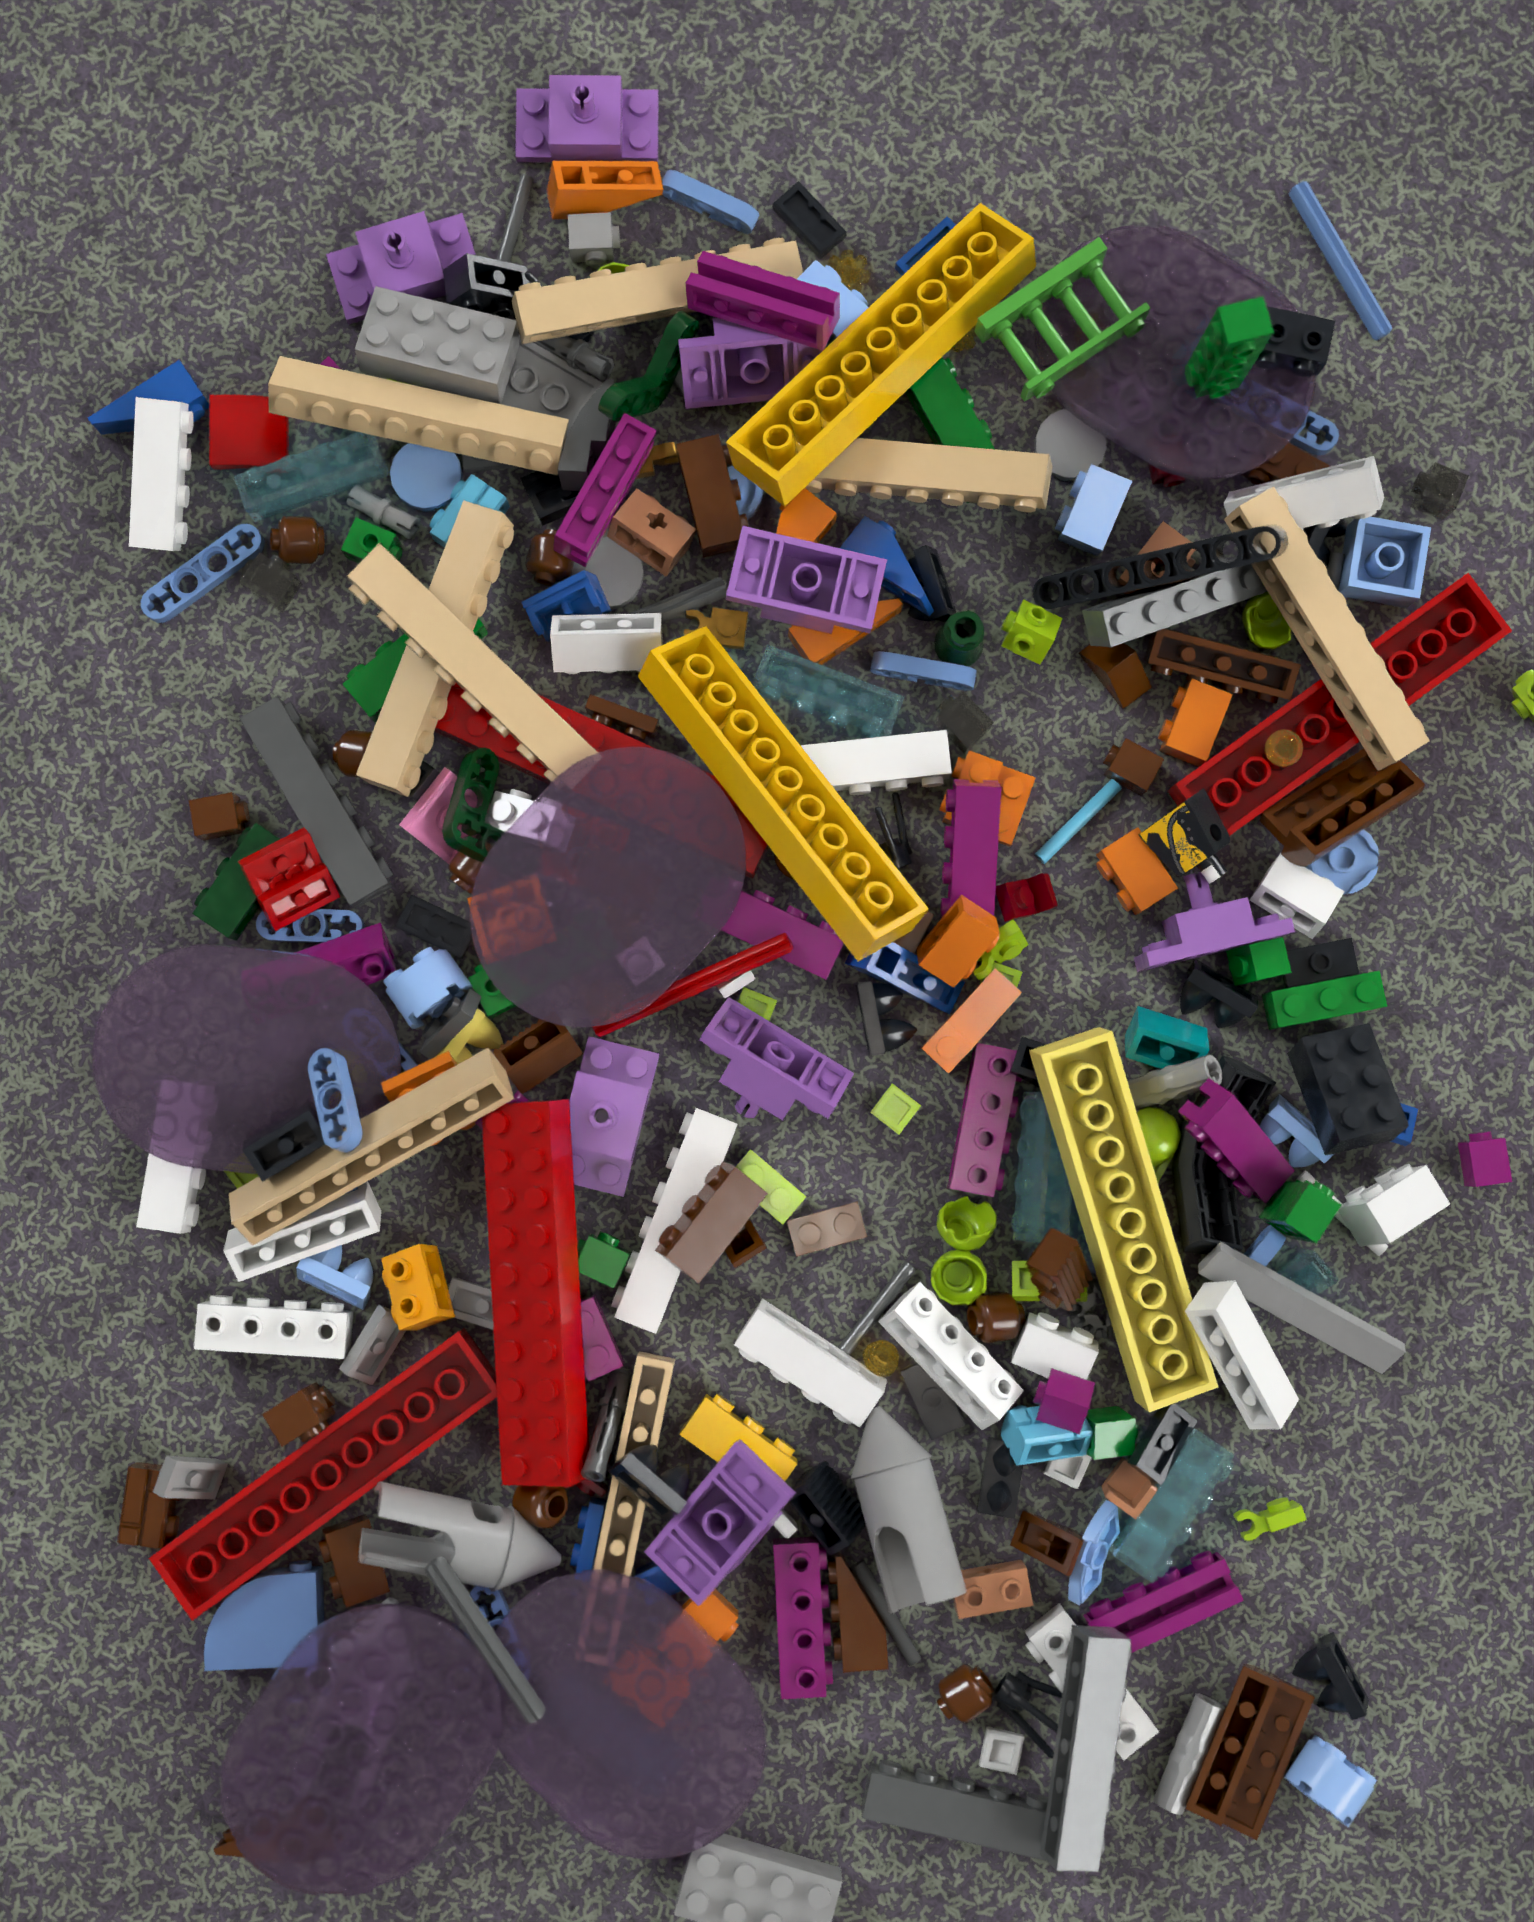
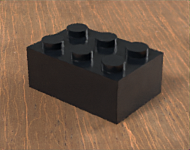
M1370 1023L1302 1037L1287 1053L1325 1156L1392 1141L1409 1126Z

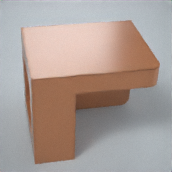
M1122 1457L1101 1487L1104 1496L1136 1520L1158 1488L1155 1483L1128 1464V1459Z

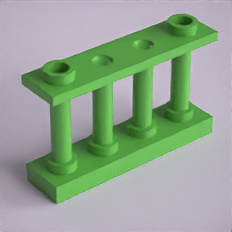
M1100 237L977 319L974 332L981 342L984 343L991 337L995 340L1000 339L1029 380L1024 384L1020 395L1024 402L1034 395L1037 399L1045 396L1055 387V381L1122 336L1126 335L1127 338H1130L1141 331L1146 325L1144 321L1150 310L1147 302L1131 311L1103 272L1102 263L1108 248ZM1081 277L1092 281L1119 319V321L1104 331L1100 330L1072 291V283ZM1051 297L1061 300L1089 339V341L1072 352L1041 310L1043 307L1042 303ZM1021 317H1024L1025 320H1031L1059 360L1043 372L1040 371L1011 330L1013 327L1012 323Z

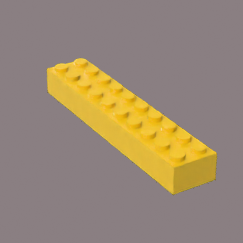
M979 203L726 441L733 467L783 506H786L976 325L978 317L995 307L1036 268L1034 238L985 205Z
M705 626L650 650L638 674V678L858 962L911 932L929 908L708 627Z

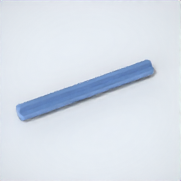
M1306 181L1300 182L1289 192L1291 200L1374 340L1385 337L1392 330L1390 322L1311 187Z

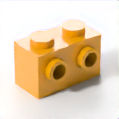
M417 1244L381 1258L383 1265L382 1278L385 1286L389 1289L392 1301L391 1314L399 1330L418 1331L455 1317L437 1246Z

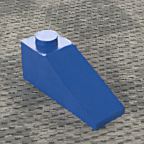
M178 360L88 417V420L101 435L134 431L136 397L189 404L188 411L193 413V422L198 421L204 416L205 410L209 408V402L187 369Z
M865 516L840 549L887 559L881 587L930 616L934 610L895 538V530L882 520L876 523Z
M894 942L859 962L850 952L845 961V964L881 983L891 985L902 993L949 1015L965 981L960 980L954 988L919 966L917 955Z

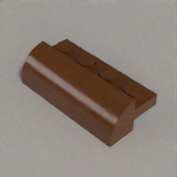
M1362 749L1262 812L1259 821L1284 846L1281 855L1291 863L1304 867L1312 864L1420 794L1426 784L1401 760L1378 771L1365 749Z
M1243 1664L1185 1809L1220 1826L1224 1824L1257 1840L1315 1696L1279 1679L1270 1672L1253 1665Z

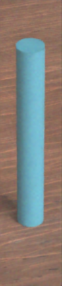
M1111 779L1034 855L1045 864L1122 789L1121 786L1114 779Z

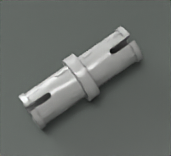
M355 485L348 496L354 499L348 498L347 505L373 518V522L378 526L386 525L404 535L407 539L413 538L419 528L413 525L419 526L420 518L414 517L396 507L393 500L388 497L382 499L360 485Z

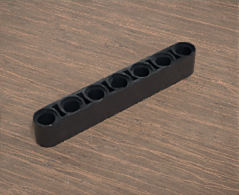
M1265 525L1049 575L1035 583L1033 598L1038 606L1044 609H1054L1262 562L1281 556L1287 549L1288 536L1286 531L1280 526ZM1264 532L1271 533L1276 540V546L1271 553L1264 552L1260 547V538ZM1229 540L1238 547V555L1234 561L1227 560L1223 554L1224 544ZM1191 549L1197 550L1201 556V564L1197 570L1192 569L1187 563V555ZM1156 557L1161 559L1165 565V572L1161 578L1156 577L1151 570L1152 561ZM1120 566L1125 567L1129 572V581L1125 586L1121 585L1116 578V572ZM1085 574L1090 575L1094 581V588L1090 594L1082 588L1081 581ZM1051 582L1055 583L1059 588V597L1056 601L1052 600L1047 593Z

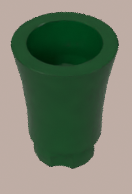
M969 610L957 612L950 616L946 623L938 630L935 636L934 647L937 656L942 662L971 666L981 656L984 646V626L980 620L981 618L975 612ZM957 633H964L967 637L961 638Z

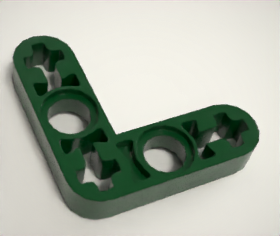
M684 311L677 312L669 321L645 375L611 385L603 394L598 410L613 422H619L624 413L631 417H637L656 411L667 398L681 368L678 339L695 338L699 322Z
M479 748L467 753L462 760L443 823V838L451 848L479 862L490 865L498 872L510 878L518 880L533 876L538 871L540 865L539 855L536 850L521 840L484 822L500 764L492 750ZM476 760H481L480 765L476 763ZM481 767L484 768L485 771L480 773ZM467 789H471L477 796L475 808L470 807L465 801ZM458 825H462L461 831L467 834V837L461 838V831L457 829ZM488 837L495 840L498 851L495 857L491 856L486 850L485 842ZM521 855V862L525 864V868L521 869V862L514 857Z

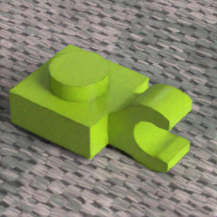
M1013 919L999 928L1000 934L996 946L990 952H984L977 960L982 961V964L973 971L978 980L986 978L991 973L994 961L1001 964L1005 960H1011L1017 957L1022 952V949L1029 945Z
M1286 1497L1268 1502L1266 1504L1267 1509L1258 1512L1259 1514H1255L1248 1509H1242L1233 1515L1234 1519L1238 1522L1244 1519L1251 1520V1528L1240 1533L1241 1538L1246 1541L1254 1540L1264 1532L1270 1531L1273 1533L1307 1520L1302 1506L1294 1500L1289 1501Z

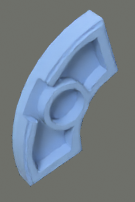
M1108 1500L1101 1505L1090 1521L1082 1537L1084 1542L1070 1576L1068 1599L1079 1606L1101 1583L1104 1561L1112 1543L1120 1533L1118 1507Z

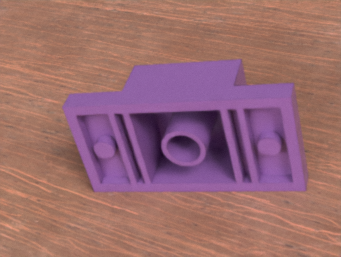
M549 75V89H517L516 161L658 162V90L623 89L621 76Z
M424 211L356 231L358 245L326 254L348 324L365 319L375 286L430 300L446 295L443 269L466 253L476 255L463 213L428 223Z
M713 318L714 336L678 339L685 408L691 409L771 400L822 350L720 318Z
M742 526L726 600L762 608L760 617L830 634H832L834 625L870 634L887 559Z
M1198 872V874L1193 873L1183 876L1192 908L1189 911L1175 914L1163 920L1162 925L1166 940L1142 947L1143 954L1134 957L1137 972L1223 952L1248 944L1280 938L1295 932L1292 918L1280 920L1278 914L1257 918L1254 921L1248 897L1217 904V902L1213 903L1209 883L1203 874Z
M730 997L726 999L699 1039L715 1053L731 1059L719 1082L741 1095L735 1104L739 1114L743 1112L747 1104H750L749 1109L744 1115L746 1118L756 1117L761 1107L783 1121L794 1101L798 1100L810 1111L819 1113L828 1119L854 1075L847 1068Z
M588 1036L580 1071L576 1072L569 1100L574 1185L624 1197L660 1056L659 1053Z
M740 1439L731 1446L688 1498L687 1504L679 1515L668 1522L644 1552L700 1606L721 1581L736 1569L783 1514L781 1510L796 1492Z

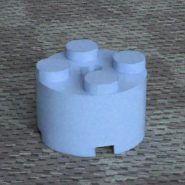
M431 947L422 950L413 957L412 960L415 964L405 971L402 969L394 971L383 981L387 986L386 993L411 1029L423 1026L424 1023L421 1019L428 1015L432 1018H438L454 996L460 999L464 994L463 989L473 988L446 949L433 951Z
M1314 1735L1312 1739H1308L1283 1777L1318 1806L1331 1812L1334 1818L1349 1827L1373 1792V1786L1377 1780L1361 1767H1356L1345 1759L1347 1756L1332 1744Z

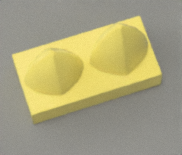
M477 1008L473 1019L436 1056L449 1051L458 1065L472 1057L471 1052L465 1047L466 1043L483 1049L500 1048V1045L503 1044L502 1037L495 1024L482 1010Z

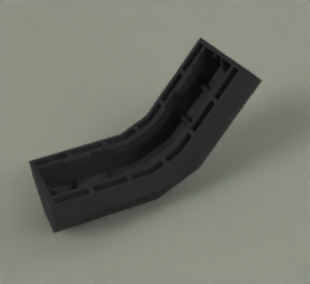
M1222 1055L1219 1060L1222 1071L1220 1086L1234 1094L1250 1116L1255 1119L1277 1082L1239 1060ZM1200 1092L1194 1104L1201 1108L1208 1100ZM1184 1120L1180 1126L1181 1140L1172 1163L1183 1251L1195 1254H1209L1220 1242L1237 1251L1243 1250L1235 1190L1232 1185L1233 1180L1216 1166L1220 1160L1218 1162L1203 1151L1201 1146L1204 1141L1202 1143L1186 1131L1184 1127L1188 1122Z

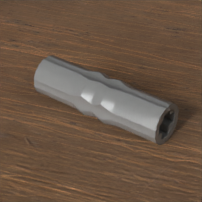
M1206 1055L1177 1065H1169L1161 1070L1150 1071L1145 1075L1127 1080L1135 1109L1139 1110L1152 1105L1164 1104L1170 1100H1178L1188 1094L1200 1091L1199 1087L1208 1078L1220 1085L1222 1071L1216 1058L1212 1055Z
M1195 1694L1153 1798V1801L1158 1806L1177 1815H1183L1185 1806L1225 1710L1221 1703L1205 1695Z

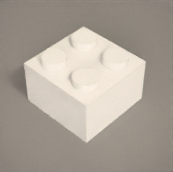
M1406 1164L1396 1170L1394 1167H1391L1374 1177L1377 1183L1368 1188L1361 1186L1345 1195L1347 1202L1342 1204L1338 1212L1361 1247L1391 1243L1450 1205L1427 1165L1412 1168L1410 1164Z

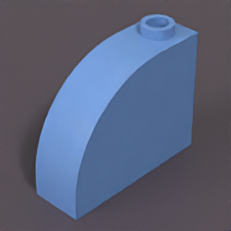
M311 1560L293 1561L289 1563L288 1568L265 1571L250 1578L232 1592L217 1609L209 1625L204 1645V1670L217 1671L319 1665L325 1658L323 1566H312Z

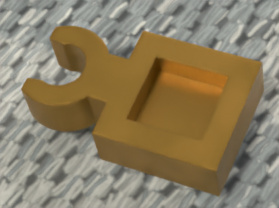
M712 608V615L709 618L705 617L698 610L686 611V618L696 619L699 622V626L695 630L684 629V635L707 626L722 647L744 650L748 612Z

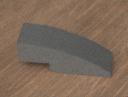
M607 379L593 393L579 412L568 433L558 466L562 490H581L595 465V461L598 460L614 432L615 422L598 410L603 394L611 385L615 384L614 379Z

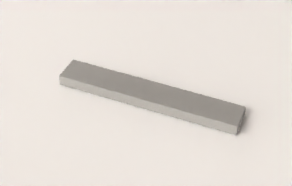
M1222 1242L1198 1264V1273L1213 1282L1236 1281L1246 1300L1381 1374L1406 1353L1405 1343Z

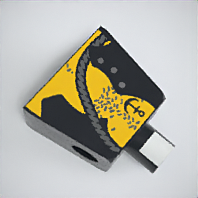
M1204 788L1138 834L1148 847L1177 876L1181 877L1197 866L1210 884L1227 872V869L1215 853L1230 843V836Z

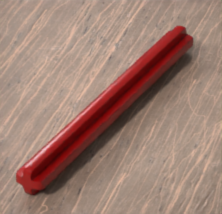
M786 933L779 934L594 1017L591 1021L592 1028L598 1037L607 1035L790 953L793 950L792 942Z

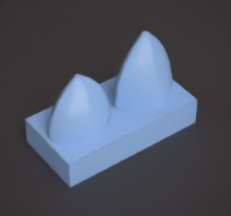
M1279 1094L1271 1102L1269 1112L1259 1127L1274 1145L1284 1142L1291 1136L1295 1138L1291 1144L1288 1157L1289 1164L1292 1167H1306L1315 1164L1319 1160L1325 1164L1334 1155H1324L1313 1123Z
M342 1245L300 1260L296 1267L297 1279L364 1310L370 1298L373 1282V1269L369 1258L351 1263L342 1273L338 1271L342 1258Z

